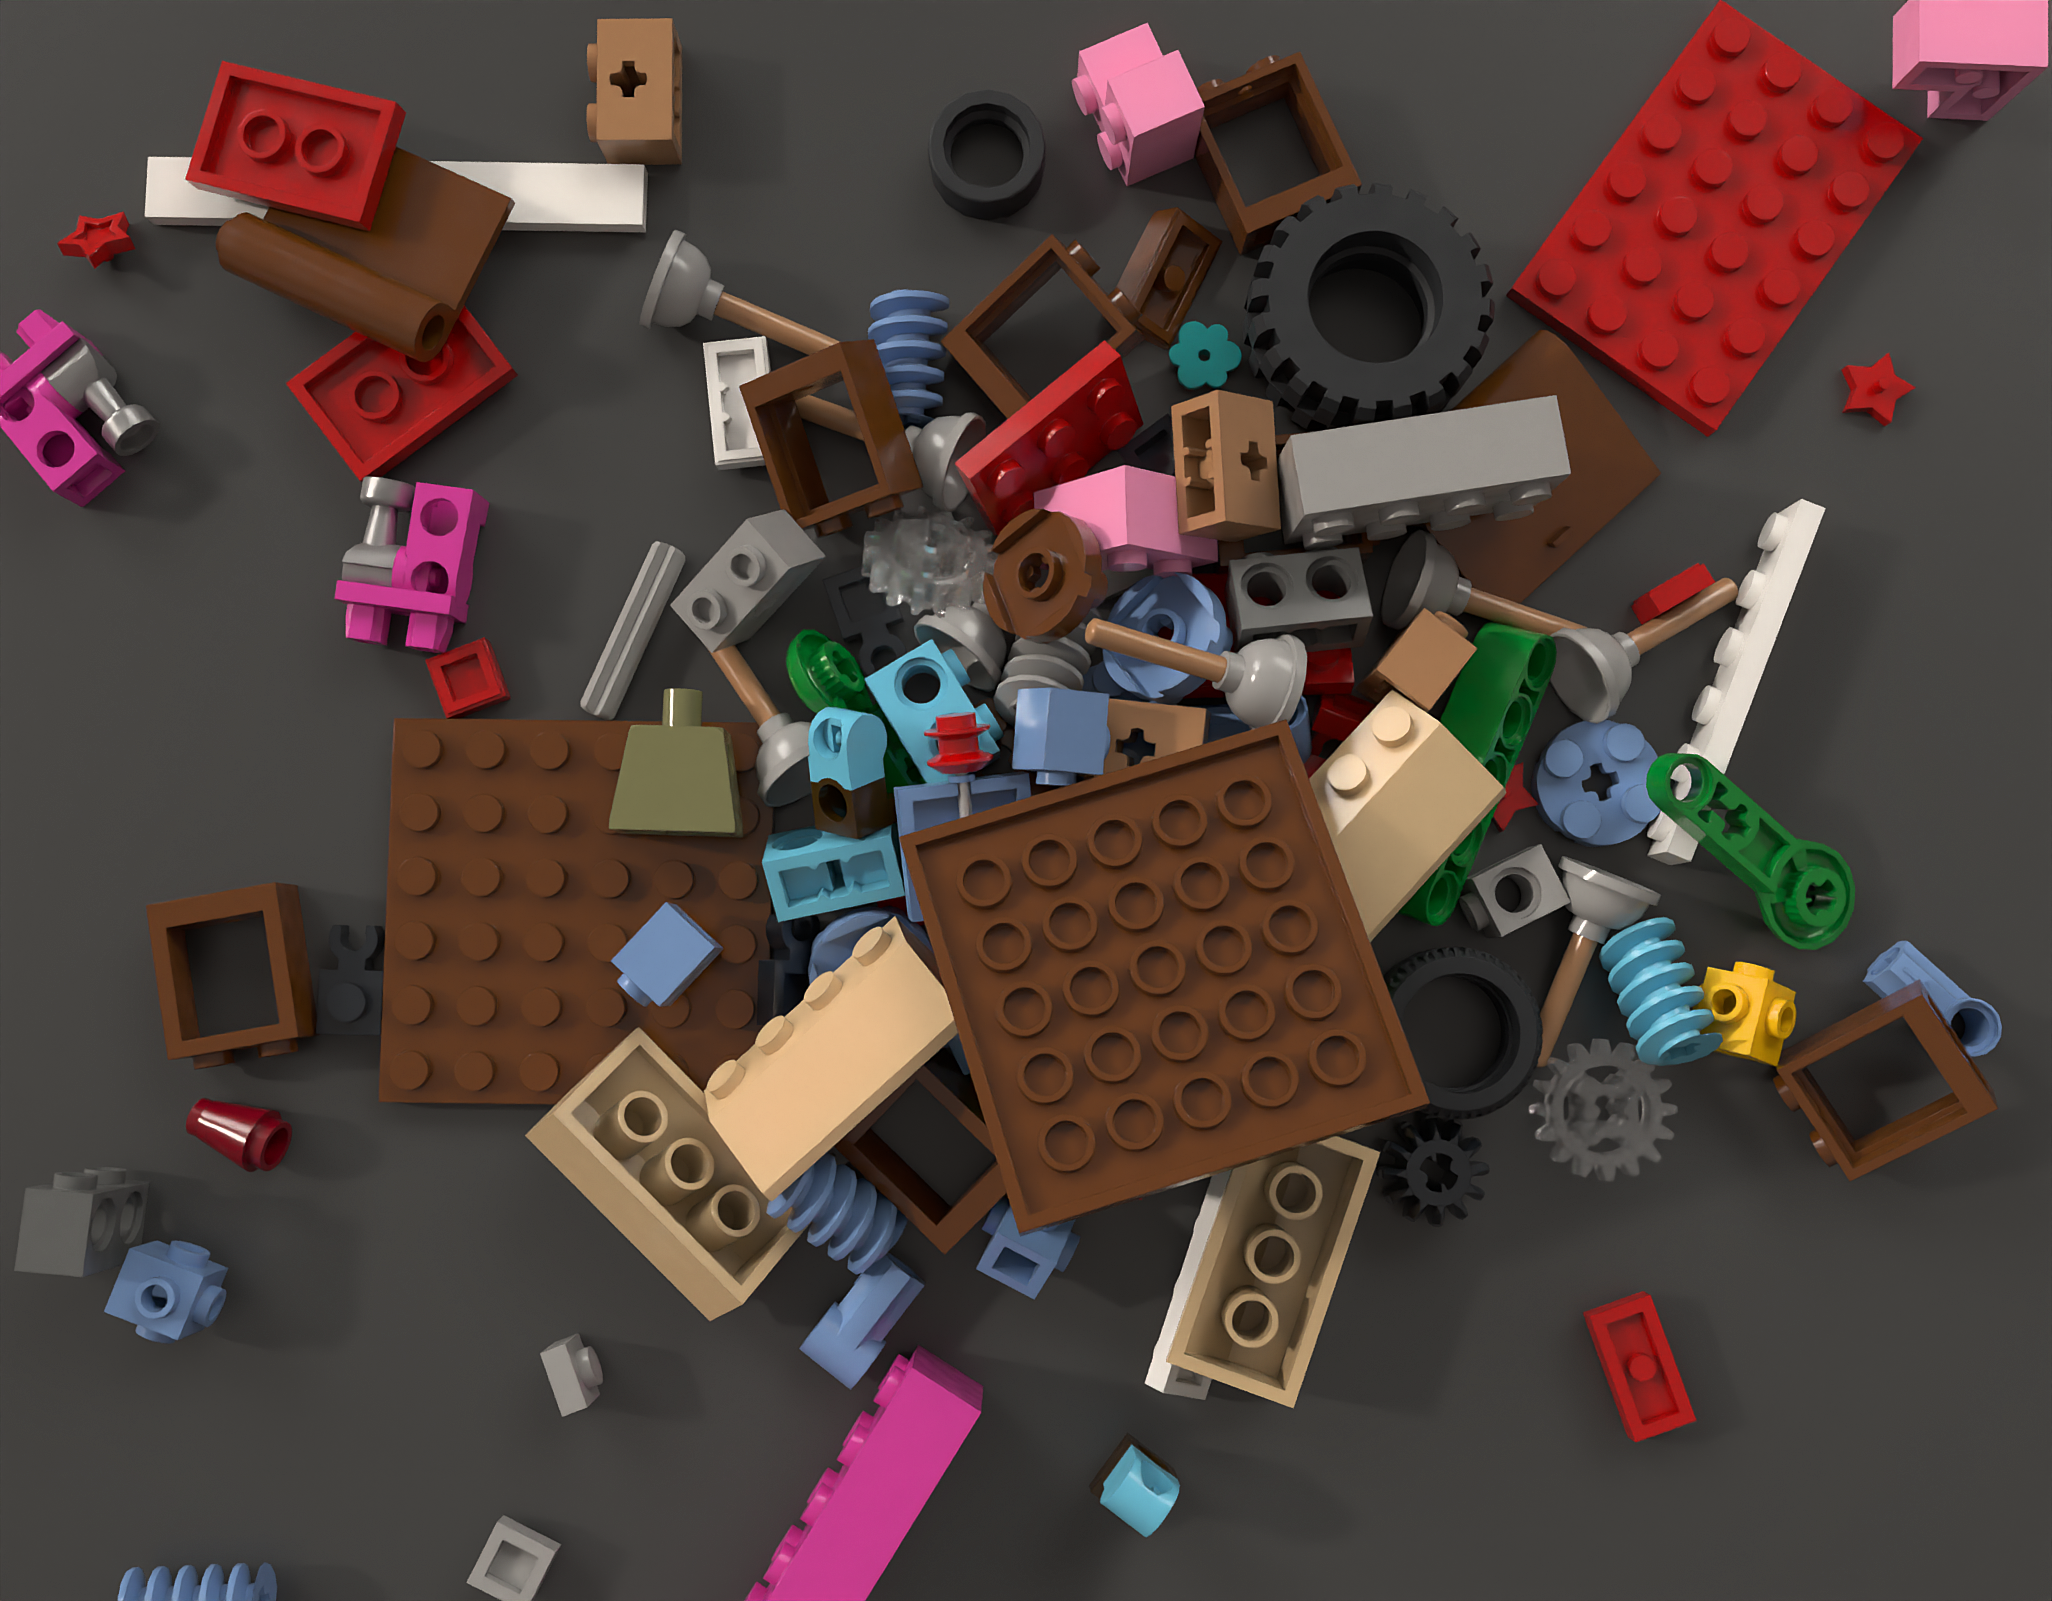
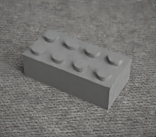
M1557 395L1291 435L1277 459L1280 521L1284 544L1303 542L1305 550L1339 545L1343 542V535L1367 532L1368 540H1384L1405 534L1407 532L1406 526L1430 522L1432 530L1441 531L1467 525L1471 522L1470 516L1494 512L1496 521H1507L1534 513L1533 506L1551 498V491L1571 474Z

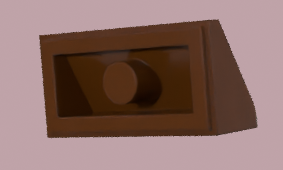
M1178 207L1159 210L1152 215L1116 286L1142 314L1134 324L1146 337L1144 340L1162 349L1170 348L1223 242Z

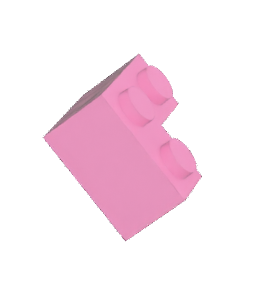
M1908 0L1893 16L1892 89L1928 91L1927 118L1988 121L2048 68V0Z
M1145 23L1079 51L1077 78L1072 79V87L1077 103L1085 116L1093 113L1102 132L1097 134L1102 157L1110 170L1119 169L1126 186H1130L1194 158L1205 106L1179 50L1163 56L1148 23Z
M1123 465L1034 492V509L1063 512L1082 520L1092 530L1101 551V571L1109 569L1118 572H1131L1147 568L1153 570L1154 576L1167 578L1178 576L1176 573L1192 576V568L1218 562L1217 540L1179 534L1176 478L1174 476ZM1043 562L1040 569L1049 570V565Z

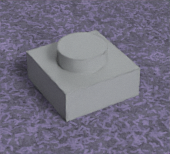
M579 1333L554 1342L540 1353L562 1417L587 1408L600 1395L597 1385L603 1383V1374L599 1359L591 1346L584 1348Z
M503 1515L497 1521L467 1583L501 1601H534L562 1544Z

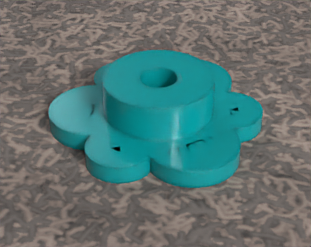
M1192 321L1181 327L1178 335L1179 343L1171 347L1169 360L1174 366L1179 367L1177 377L1179 383L1184 388L1196 390L1205 383L1211 388H1220L1227 380V373L1234 371L1239 366L1242 357L1241 350L1235 343L1227 341L1228 331L1224 326L1214 324L1207 329L1202 323ZM1205 355L1209 360L1201 361L1198 356Z

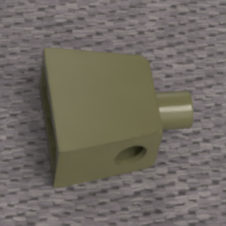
M681 688L665 689L663 694L662 725H631L610 813V830L620 834L743 837V821L731 734L724 728L702 726V691Z

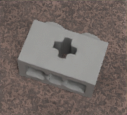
M785 509L748 518L670 606L708 650L714 653L749 640L826 556Z

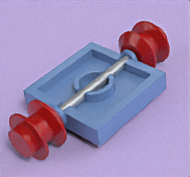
M975 712L936 716V728L924 731V736L938 740L939 754L929 759L927 765L941 774L955 775H947L948 781L894 787L899 837L1031 797L1029 773L1024 771L975 777L974 771L981 770L994 758L993 754L979 749L978 736L990 729V724H977ZM900 843L908 919L911 922L924 921Z

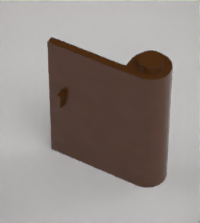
M396 146L370 231L269 207L263 219L245 212L226 221L217 234L216 250L219 263L225 271L425 363L432 360L444 346L515 202L506 195Z
M1539 330L1450 411L1557 395L1571 474L1551 491V498L1533 506L1534 513L1522 518L1496 521L1494 512L1470 516L1471 522L1467 525L1441 531L1432 530L1430 522L1410 525L1422 527L1424 531L1435 535L1437 544L1445 547L1454 556L1459 569V576L1470 580L1472 588L1519 604L1662 474L1575 354L1560 338L1547 330Z

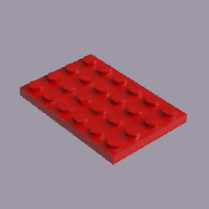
M1719 0L1506 296L1702 434L1709 437L1718 429L1923 138L1729 4Z

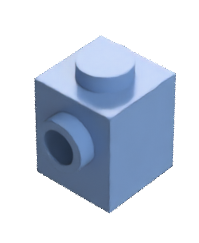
M1052 687L1018 689L1012 769L1037 771L1036 784L1063 787L1077 783V775H1103L1104 759L1107 757L1110 748V731L1107 727L1109 694Z
M665 902L611 962L623 972L617 982L638 1003L647 1007L653 1000L659 1007L671 1006L724 948L678 905Z

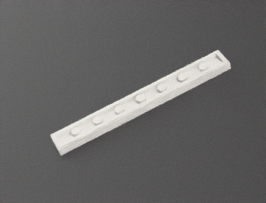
M148 157L145 217L153 225L222 226L226 221L245 212L263 219L269 208L268 206L195 188L185 180L192 157ZM430 161L512 198L515 205L502 230L646 232L648 172L645 165Z

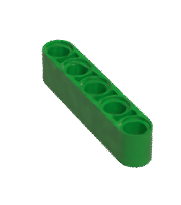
M1491 622L1485 624L1475 637L1473 645L1477 647V650L1463 666L1440 722L1505 788L1553 674L1557 649L1553 637ZM1498 803L1397 912L1398 914L1433 926L1443 924L1451 916Z

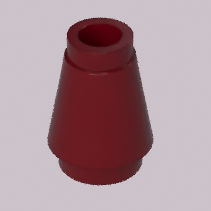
M202 1098L196 1102L186 1120V1131L188 1134L197 1137L200 1141L247 1172H254L258 1169L263 1171L274 1169L284 1158L292 1138L290 1123L283 1121L281 1114L276 1110L213 1101L208 1098Z

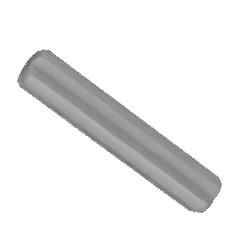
M658 541L652 544L580 701L581 707L586 712L604 720H611L615 717L686 561L683 552L676 547Z

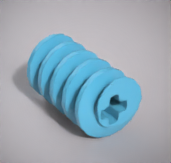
M1667 917L1642 921L1622 930L1602 947L1599 954L1603 969L1610 972L1608 977L1610 987L1613 992L1619 995L1617 1003L1620 1012L1629 1018L1626 1026L1630 1037L1638 1041L1635 1048L1640 1061L1648 1065L1657 1066L1676 1065L1694 1061L1709 1055L1723 1042L1722 1034L1720 1033L1700 1034L1699 1032L1714 1021L1712 1011L1708 1009L1690 1011L1691 1007L1698 1004L1704 998V992L1702 987L1695 985L1680 987V985L1689 981L1695 973L1692 964L1686 962L1671 964L1684 954L1685 947L1682 941H1663L1676 930L1674 921Z

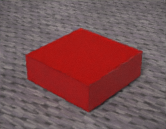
M1697 563L1637 598L1630 607L1641 625L1712 585L1715 581L1705 564L1699 565Z
M485 637L425 660L447 719H460L511 699L491 642Z

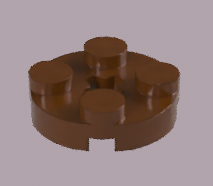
M1045 509L1028 510L1015 517L1004 527L991 549V552L999 554L994 564L993 575L985 572L983 581L985 604L997 626L1009 633L1038 644H1048L1071 633L1085 619L1090 609L1098 607L1104 601L1108 590L1107 577L1101 571L1102 556L1100 547L1092 530L1078 518L1060 511L1050 512ZM1044 562V564L1049 565L1047 580L1042 587H1035L1036 582L1041 578L1040 566Z

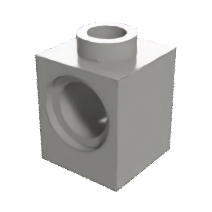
M1541 844L1525 848L1467 877L1462 889L1465 895L1459 897L1461 909L1471 927L1477 932L1483 929L1487 938L1502 937L1571 902ZM1503 877L1513 880L1521 892L1520 904L1513 912H1508L1501 908L1495 897L1496 886Z

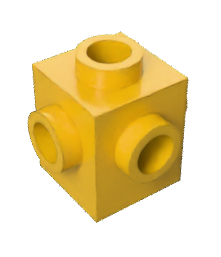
M1735 962L1733 972L1708 967L1704 983L1699 986L1702 987L1704 998L1693 1006V1010H1711L1714 1021L1699 1032L1700 1034L1714 1032L1722 1034L1723 1042L1714 1052L1777 1067L1784 1039L1789 1037L1795 1026L1796 1006L1794 998L1796 992L1774 982L1775 971L1762 966Z

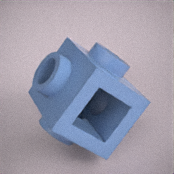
M1003 1196L990 1209L981 1230L991 1234V1238L976 1269L1035 1300L1053 1269L1056 1268L1063 1272L1070 1262L1080 1240L1079 1235L1071 1232L1076 1219L1020 1237L1009 1199Z
M156 1240L129 1248L104 1312L137 1324L136 1333L148 1340L167 1344L174 1343L176 1340L204 1330L205 1327L211 1326L216 1320L226 1299V1290L221 1288L228 1267L209 1261L211 1253L207 1249L184 1241H172L168 1245Z

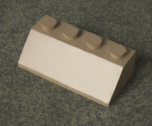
M1391 690L1309 779L1370 942L1506 794L1505 788L1441 722L1394 690Z
M896 916L883 928L875 927L869 930L857 942L849 959L834 972L828 971L817 977L806 990L803 1001L785 1017L780 1015L770 1020L759 1032L755 1044L737 1061L729 1060L723 1063L709 1079L704 1094L710 1123L761 1193L771 1202L958 1034L934 953Z
M640 1027L636 1028L525 1135L709 1321L743 1305L808 1227L807 1225L797 1233L787 1227L792 1207L776 1219L766 1213L769 1199L761 1193L710 1123L705 1094Z
M1336 1136L1232 1169L1166 1357V1362L1294 1408L1380 1152Z

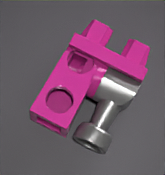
M38 309L21 321L16 331L30 349L14 362L0 351V427L53 492L83 508L123 474L125 470L109 452L104 450L76 418L90 407L105 422L102 427L103 438L120 456L132 455L149 445L158 434L159 424L143 406L136 404L126 405L113 388L117 378L114 368L104 359L103 354L91 341L65 322L61 321L59 323Z
M364 477L360 499L364 505L372 507L363 543L353 546L344 555L342 560V580H337L334 598L347 605L346 638L359 643L387 646L391 614L410 616L405 646L414 650L442 654L447 650L454 622L466 624L469 605L466 603L472 587L473 561L480 526L485 527L489 502L472 489L416 482L415 488L413 485L397 480ZM412 509L407 546L396 545L398 512H408Z

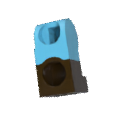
M826 707L818 712L812 720L808 733V762L815 828L858 840L896 823L894 793L887 792L883 757L887 747V733L883 722L873 714L838 707Z
M1128 1432L1089 1484L1090 1492L1100 1499L1102 1505L1146 1538L1166 1518L1177 1499L1180 1487L1175 1469Z

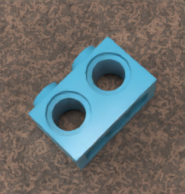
M931 639L865 678L869 690L926 783L948 781L947 775H955L941 774L927 765L929 759L939 754L937 749L938 740L924 736L925 730L936 728V716L975 712L977 724H990V729L978 736L979 749L993 754L994 757L987 765L1000 758V749L995 742L1004 737V734L985 703L977 708H974L962 689L971 680L951 648L941 654ZM928 673L939 680L941 684L940 691L932 701L918 704L910 701L904 695L906 682L915 674Z
M897 823L858 840L817 830L815 825L768 836L762 865L778 922L905 896Z

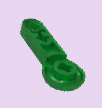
M803 629L789 644L786 656L789 679L798 697L807 708L816 714L826 707H838L869 713L879 717L887 733V747L883 757L887 792L894 793V787L926 784L878 703L872 704L865 686V677L855 658L845 647L832 641L827 636L816 630Z
M1667 753L1659 756L1651 764L1646 777V788L1649 798L1655 806L1755 891L1763 920L1777 939L1797 949L1817 950L1834 942L1847 927L1855 903V884L1851 869L1839 852L1823 843L1795 838L1714 765L1698 754ZM1679 765L1685 766L1691 776L1690 791L1682 800L1676 799L1670 787L1672 773ZM1706 805L1712 809L1728 810L1724 818L1730 825L1728 832H1722L1725 822L1713 810H1702ZM1809 885L1815 887V890L1810 891V895H1815L1812 907H1807L1806 903L1812 901L1811 898L1806 897Z

